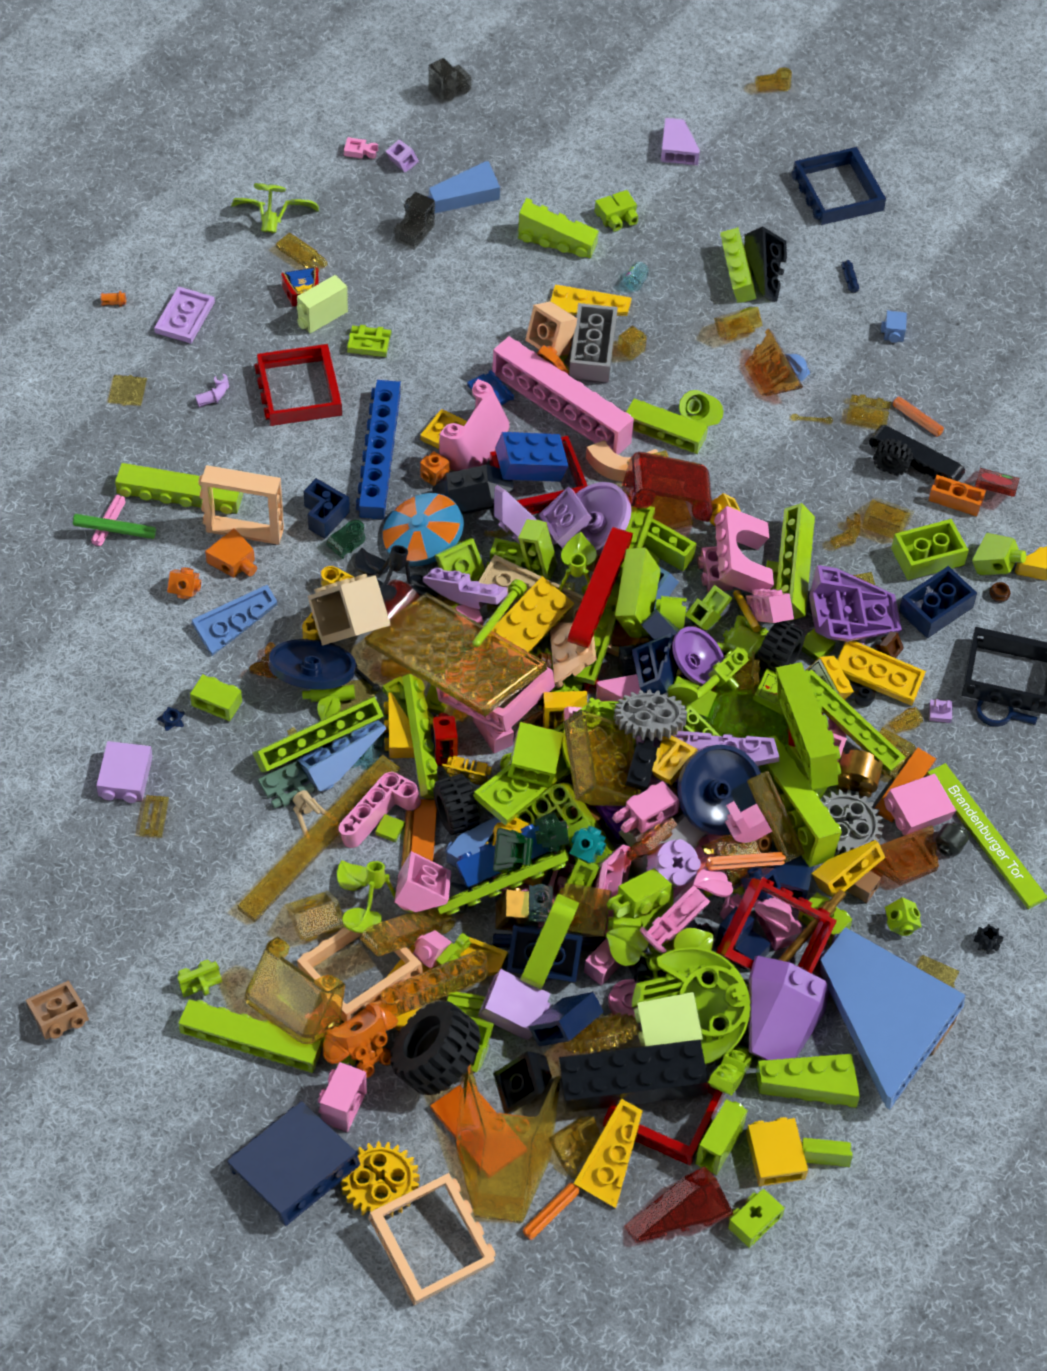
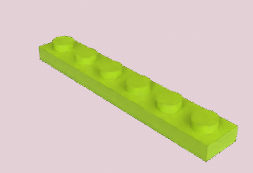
M812 669L809 671L810 685L815 686L816 700L821 701L822 712L864 751L875 755L874 759L879 762L880 759L883 763L882 768L888 774L904 762L906 757Z
M407 674L402 679L420 795L425 799L434 800V784L438 781L437 763L434 757V744L430 732L431 724L427 713L428 705L424 694L425 686L422 679Z

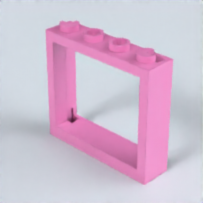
M488 640L483 641L479 647L473 650L436 684L439 701L504 732H507L543 698V692H550L555 687L553 670ZM488 660L534 680L504 709L458 688Z

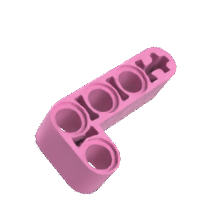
M395 772L385 773L340 823L339 832L344 845L349 848L358 847L379 824L384 814H387L395 804L406 810L418 808L421 804V799L416 784Z

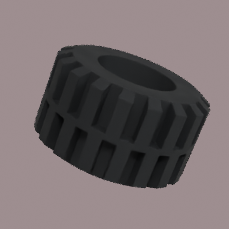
M786 621L775 623L761 644L756 666L764 671L768 668L776 672V667L795 664L805 641V631Z
M458 774L436 781L433 790L434 800L441 822L449 834L455 835L479 826V807L477 800L473 796L474 791L468 779L463 774Z

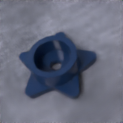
M167 707V710L157 720L165 724L166 731L174 726L184 727L181 718L185 712Z

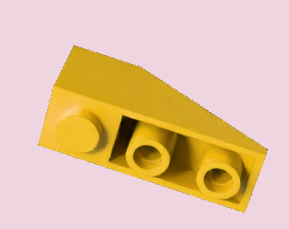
M388 693V701H384V714H389V719H384L386 727L384 733H389V738H385V751H389V758H415L409 718L394 695Z

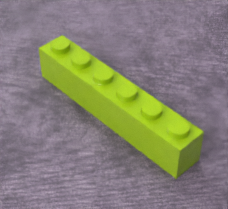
M121 463L115 480L116 492L124 497H140L143 500H159L165 504L176 503L183 507L194 506L201 508L203 499H200L201 486L198 484L199 476ZM213 488L215 510L221 511L224 514H237L243 493Z
M803 503L784 509L776 590H782V593H790L794 616L792 620L805 617L807 608L815 516Z
M367 698L252 752L260 771L267 772L384 717L376 698Z
M189 999L178 1023L180 1033L311 1073H313L322 1051V1039L314 1034H303L291 1027L283 1028L276 1026L268 1020L260 1021L253 1019L248 1014L233 1013L225 1007H213L201 1000L193 1001Z

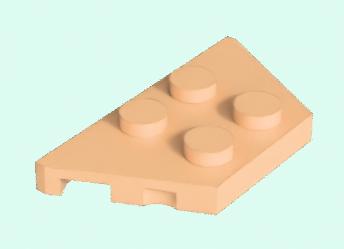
M558 622L550 631L554 682L557 688L564 685L562 681L571 674L574 676L578 675L585 667L596 661L594 636L589 648L567 642L573 623Z

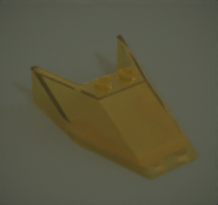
M471 1065L468 1067L467 1073L462 1075L456 1150L474 1217L523 1223L552 1155L561 1076L555 1077L539 1115L527 1117L486 1111L482 1106Z

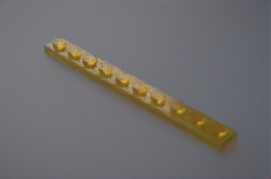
M382 755L238 904V910L256 922L340 834V823L385 773H398L400 767Z

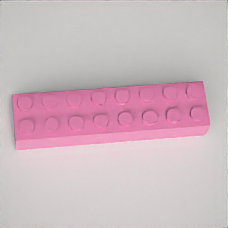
M509 336L493 350V372L502 382L592 442L598 443L605 440L611 450L618 455L631 444L634 418L630 414L623 412L612 402H608L599 396L598 393L591 391L581 382L576 381L566 372L553 366L551 362L544 360L534 351L529 350L519 341H515Z

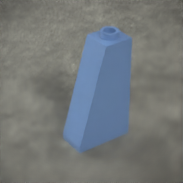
M489 161L483 162L430 187L429 196L426 198L429 208L433 209L434 213L499 200L500 186Z

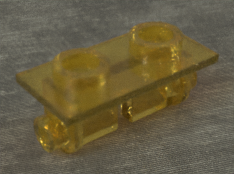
M752 651V657H748L749 661L738 670L737 683L740 689L752 688V693L755 694V686L759 685L760 663L759 660H755V651Z

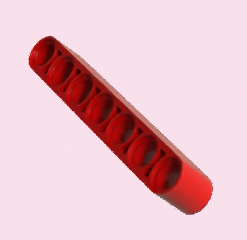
M612 527L571 626L567 642L589 648L624 562L626 549L630 547L633 533Z

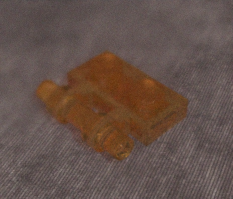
M670 818L662 821L654 828L648 830L643 835L642 840L635 842L631 846V851L627 853L628 859L633 861L636 857L646 853L651 855L659 848L658 844L672 836L673 833L671 831L677 826L674 819Z

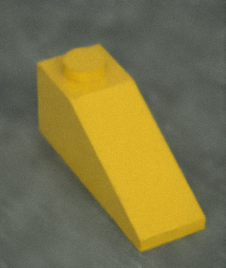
M874 840L828 859L811 874L819 889L833 897L839 889L844 892L886 857L878 841Z

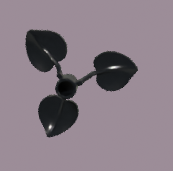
M400 545L393 546L386 561L370 554L363 548L358 551L355 558V567L359 572L368 576L382 575L388 572L384 583L377 579L383 601H390L396 597L397 589L387 584L392 572L401 571L404 566L407 583L411 584V590L414 593L423 597L439 595L438 592L423 582L424 576L412 575L410 577V561L406 560L408 550Z

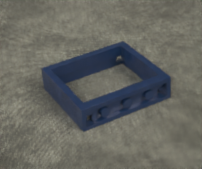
M857 147L794 161V168L791 171L792 178L797 180L800 193H804L807 206H811L814 219L819 220L821 225L884 211L886 197ZM850 164L870 200L825 210L806 174Z

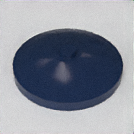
M295 639L276 645L269 654L268 665L273 675L290 685L306 689H332L343 686L353 679L356 661L347 650L333 643L322 646L321 640Z
M712 745L698 750L686 761L679 775L677 793L683 814L694 827L710 835L724 836L732 835L725 823L728 820L727 815L730 814L726 805L734 801L740 812L755 804L760 809L763 802L764 787L761 773L750 756L733 746Z

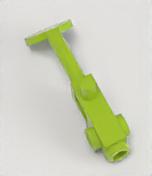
M739 647L733 651L730 650L721 662H717L712 667L713 670L708 673L710 679L700 688L696 689L691 685L683 683L673 684L667 689L668 697L675 696V701L681 700V703H692L707 694L715 685L720 687L725 682L734 691L739 684L732 676L749 661L747 651Z

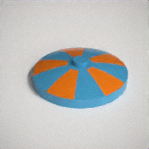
M426 493L414 496L397 506L387 518L382 532L383 544L389 554L395 545L405 547L408 550L406 560L410 561L409 566L431 564L437 561L435 554L458 543L464 527L463 516L456 503L445 495Z

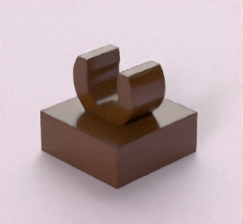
M890 631L886 637L881 638L882 643L880 645H875L877 651L897 658L904 649L898 632Z

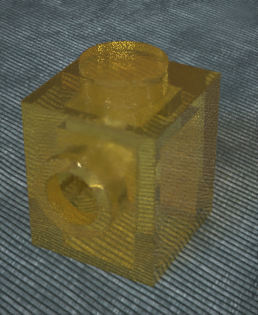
M632 325L619 335L617 350L632 361L645 351L647 336Z

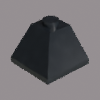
M526 1051L494 1072L505 1115L514 1113L543 1094L552 1077L546 1055Z

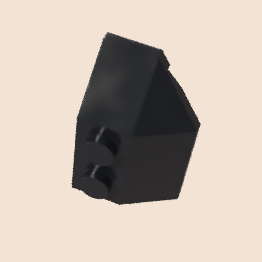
M482 465L446 473L433 487L432 492L452 499L463 515L494 508V488L496 485H499L511 494L514 491L513 480H503L500 468Z

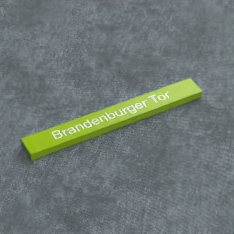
M944 763L928 771L927 776L932 774L937 776L956 809L955 814L1026 908L1029 910L1046 901L1047 895L947 764Z

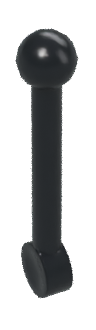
M356 663L355 672L372 687L374 692H378L380 690L379 684H374L357 668Z

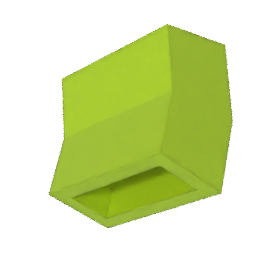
M814 628L805 636L802 651L814 660H817L819 657H825L831 653L836 642L816 633Z

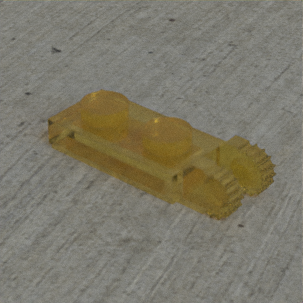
M288 233L276 243L277 249L303 267L306 266L307 269L318 267L312 262L313 260L323 268L328 264L327 260L314 248L291 233Z

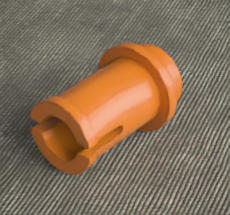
M119 291V293H101L102 306L119 305L122 307V305H126V293H122V291Z

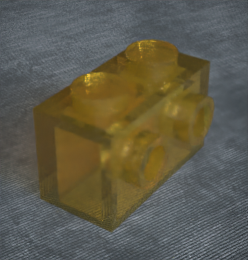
M746 307L714 318L718 335L726 337L727 340L737 338L738 334L743 332L744 334L755 332V328L763 326L758 307Z

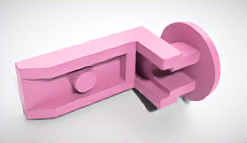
M692 886L661 918L658 917L653 922L654 925L648 931L642 926L640 932L656 950L665 953L667 950L662 944L667 939L672 941L677 933L683 930L710 901L695 886Z

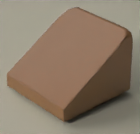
M541 711L521 722L541 727L543 713Z

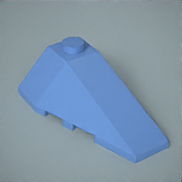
M377 720L354 730L351 733V737H339L333 740L334 743L324 749L320 746L298 757L296 761H298L310 782L319 792L329 790L386 730V727Z

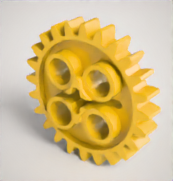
M377 1141L376 1148H373L370 1143H367L366 1151L361 1147L358 1148L360 1166L341 1181V1186H345L342 1188L343 1195H348L346 1197L347 1203L354 1202L353 1210L361 1207V1215H365L367 1211L372 1212L418 1189L419 1183L417 1182L420 1181V1174H417L418 1165H413L414 1158H407V1150L399 1153V1145L390 1149V1142H387L385 1147H381L380 1141ZM382 1161L385 1165L377 1167L374 1163ZM395 1176H400L403 1178V1180L396 1182L393 1181L392 1178ZM361 1178H366L369 1180L367 1183L364 1184L358 1182V1180ZM379 1193H384L387 1195V1197L379 1199L376 1197V1195ZM403 1207L397 1209V1211L403 1213ZM394 1211L389 1213L391 1217L394 1216Z

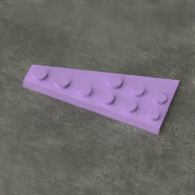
M678 731V735L671 734L697 748V750L712 745L736 747L750 756L757 766L779 762V754L774 738L753 736L735 738L732 735L723 734L722 737L711 736V733ZM641 736L635 737L637 745L638 742L644 743V740H641ZM655 737L653 746L659 748L661 741ZM653 772L648 787L662 782V780L653 776Z

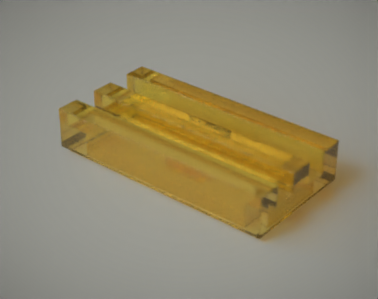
M146 795L140 836L163 837L169 797ZM155 801L150 829H146L150 803ZM163 802L158 830H155L159 803Z

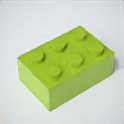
M952 519L895 533L891 550L907 581L938 573L947 566L951 569L964 566L969 551Z

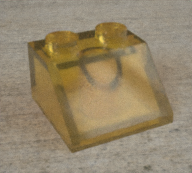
M875 497L871 500L865 513L862 528L893 539L895 533L906 531L914 511Z
M328 890L285 904L297 936L301 940H314L319 934L325 932L332 934L339 931V928L344 927L339 902Z

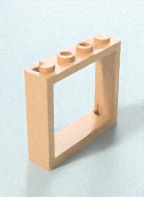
M206 465L203 475L199 476L198 482L199 486H201L200 499H203L201 511L204 512L203 524L206 526V532L226 535L235 528L244 539L279 545L284 531L281 478ZM213 488L268 497L270 525L215 516Z
M382 921L380 926L375 929V932L406 964L347 1004L313 967L364 933L349 931L344 927L328 940L322 941L319 946L310 952L304 953L297 960L301 975L323 1000L327 1001L343 1022L357 1015L366 1008L368 1003L373 1002L380 1006L423 977L422 963Z
M449 1173L370 1212L369 1220L414 1306L492 1266L495 1261L494 1257L496 1254L490 1243L486 1244L482 1236L484 1235L482 1226L478 1221L475 1222L471 1216L473 1211L467 1200L463 1201L459 1193L461 1191L460 1185L455 1178H451ZM445 1186L482 1259L421 1290L383 1216Z

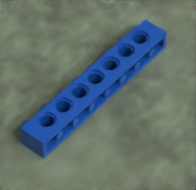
M377 380L376 388L372 387L371 400H374V402L369 405V415H372V417L367 419V431H369V434H365L367 450H363L362 462H365V466H361L360 478H363V482L358 484V494H361V496L356 499V510H359V518L383 520L385 518L401 396V381Z

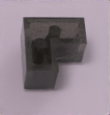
M445 58L429 64L428 91L441 104L446 101L449 102L454 97L466 94L471 90L472 77L459 64L453 67Z
M414 192L411 197L406 199L404 203L405 217L394 228L395 241L414 250L435 226V200L418 192Z

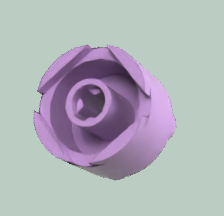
M682 839L660 843L649 851L647 855L648 867H646V870L649 871L655 868L672 884V887L688 884L694 879L701 866V862L696 851L689 843Z

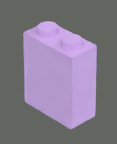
M107 741L96 785L98 796L105 800L116 798L123 799L128 803L142 802L153 758L151 746Z
M500 969L492 979L478 1017L494 1023V1025L520 1038L529 1040L533 1035L528 1026L549 1009L550 1003L548 999L550 993L521 981L520 978Z

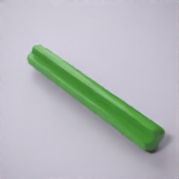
M74 514L73 525L78 527L154 539L156 535V528L153 526L82 514Z

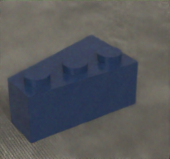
M672 633L632 649L639 687L644 693H647L648 690L655 693L658 690L660 695L667 693L668 687L674 684L678 666L673 656L672 645L674 636Z

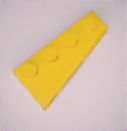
M555 285L551 302L571 315H577L578 303L618 307L617 316H628L631 297Z

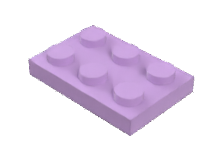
M178 286L154 327L155 333L192 344L213 307L215 298Z
M569 486L539 514L541 519L547 523L548 530L561 547L578 531L585 528L592 519L578 496Z

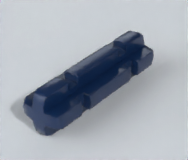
M846 260L842 262L841 267L846 283H848V290L851 293L859 291L860 287L857 283L852 262Z

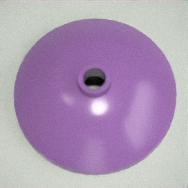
M685 627L674 636L672 645L673 656L678 668L686 678L702 686L710 679L708 673L713 670L712 667L724 659L720 647L708 633L696 627Z

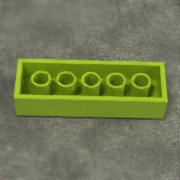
M802 662L776 667L778 701L811 789L815 790L838 785V775H841L840 764L837 759L841 758L839 747L834 746L833 732L827 729L828 720L826 715H822L821 701L816 700L815 686L810 685L809 671L804 670Z
M776 735L766 737L774 738L779 754V762L759 765L766 793L763 800L808 866L812 867L822 864L834 857L842 833L841 827L832 818L828 808L823 805L817 792L811 789L806 776L798 769L795 760L789 756L783 743L778 740Z

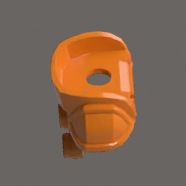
M373 1002L368 1003L366 1008L351 1019L332 1030H326L323 1043V1056L325 1060L331 1064H337L349 1055L352 1060H361L356 1068L365 1071L366 1078L371 1077L375 1071L373 1066L375 1063L391 1064V1051L383 1046L387 1043L388 1038L386 1030L396 1027L398 1023L397 1017L383 1006ZM354 1025H357V1028H356L355 1031H351V1030H350L351 1027H353Z

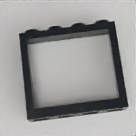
M975 627L961 696L1047 715V672L1043 695L971 680L977 648L1047 663V642Z

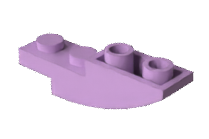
M434 568L423 577V582L439 594L472 608L481 609L486 603L497 605L508 595L507 587H501L496 584H483L478 581L471 582L470 574L461 573L460 571Z

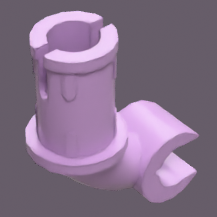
M223 374L224 379L221 381L217 380L215 376V389L212 388L210 391L195 395L199 408L214 402L219 403V400L229 388L227 375Z

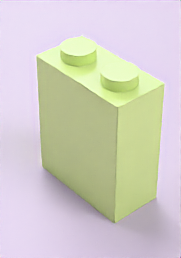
M336 275L297 296V322L300 328L312 333L348 312L347 286Z
M693 992L637 1003L638 1008L634 1009L636 1023L641 1022L643 1032H638L641 1046L703 1040Z

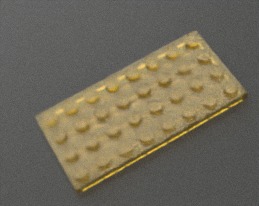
M425 593L389 619L390 626L376 629L365 637L366 645L484 717L547 670L546 662L493 631L489 633L479 647H474L472 642L484 626L428 593Z

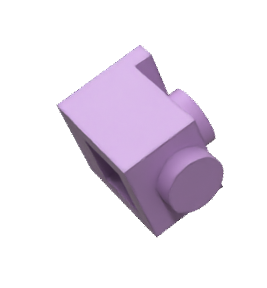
M400 139L385 151L389 159L402 169L403 172H407L419 162L413 149Z

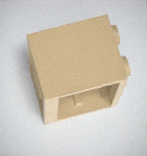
M367 574L338 581L314 589L315 594L307 596L322 646L391 625L376 575L367 577Z

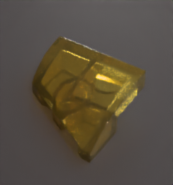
M581 1116L549 1137L558 1160L573 1180H576L579 1175L577 1169L582 1160L586 1162L601 1136L593 1116Z

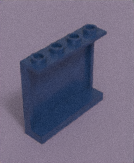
M302 1101L296 1106L291 1107L284 1116L271 1123L264 1132L254 1137L248 1145L235 1152L227 1161L233 1175L237 1173L277 1212L280 1222L285 1226L290 1224L360 1166L357 1152Z

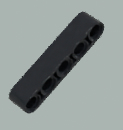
M879 426L869 439L870 446L876 448L885 439H889V441L895 439V442L900 440L902 445L904 443L907 444L906 448H910L911 453H913L910 466L924 475L932 476L934 480L937 475L959 482L965 474V469L960 463L889 426Z

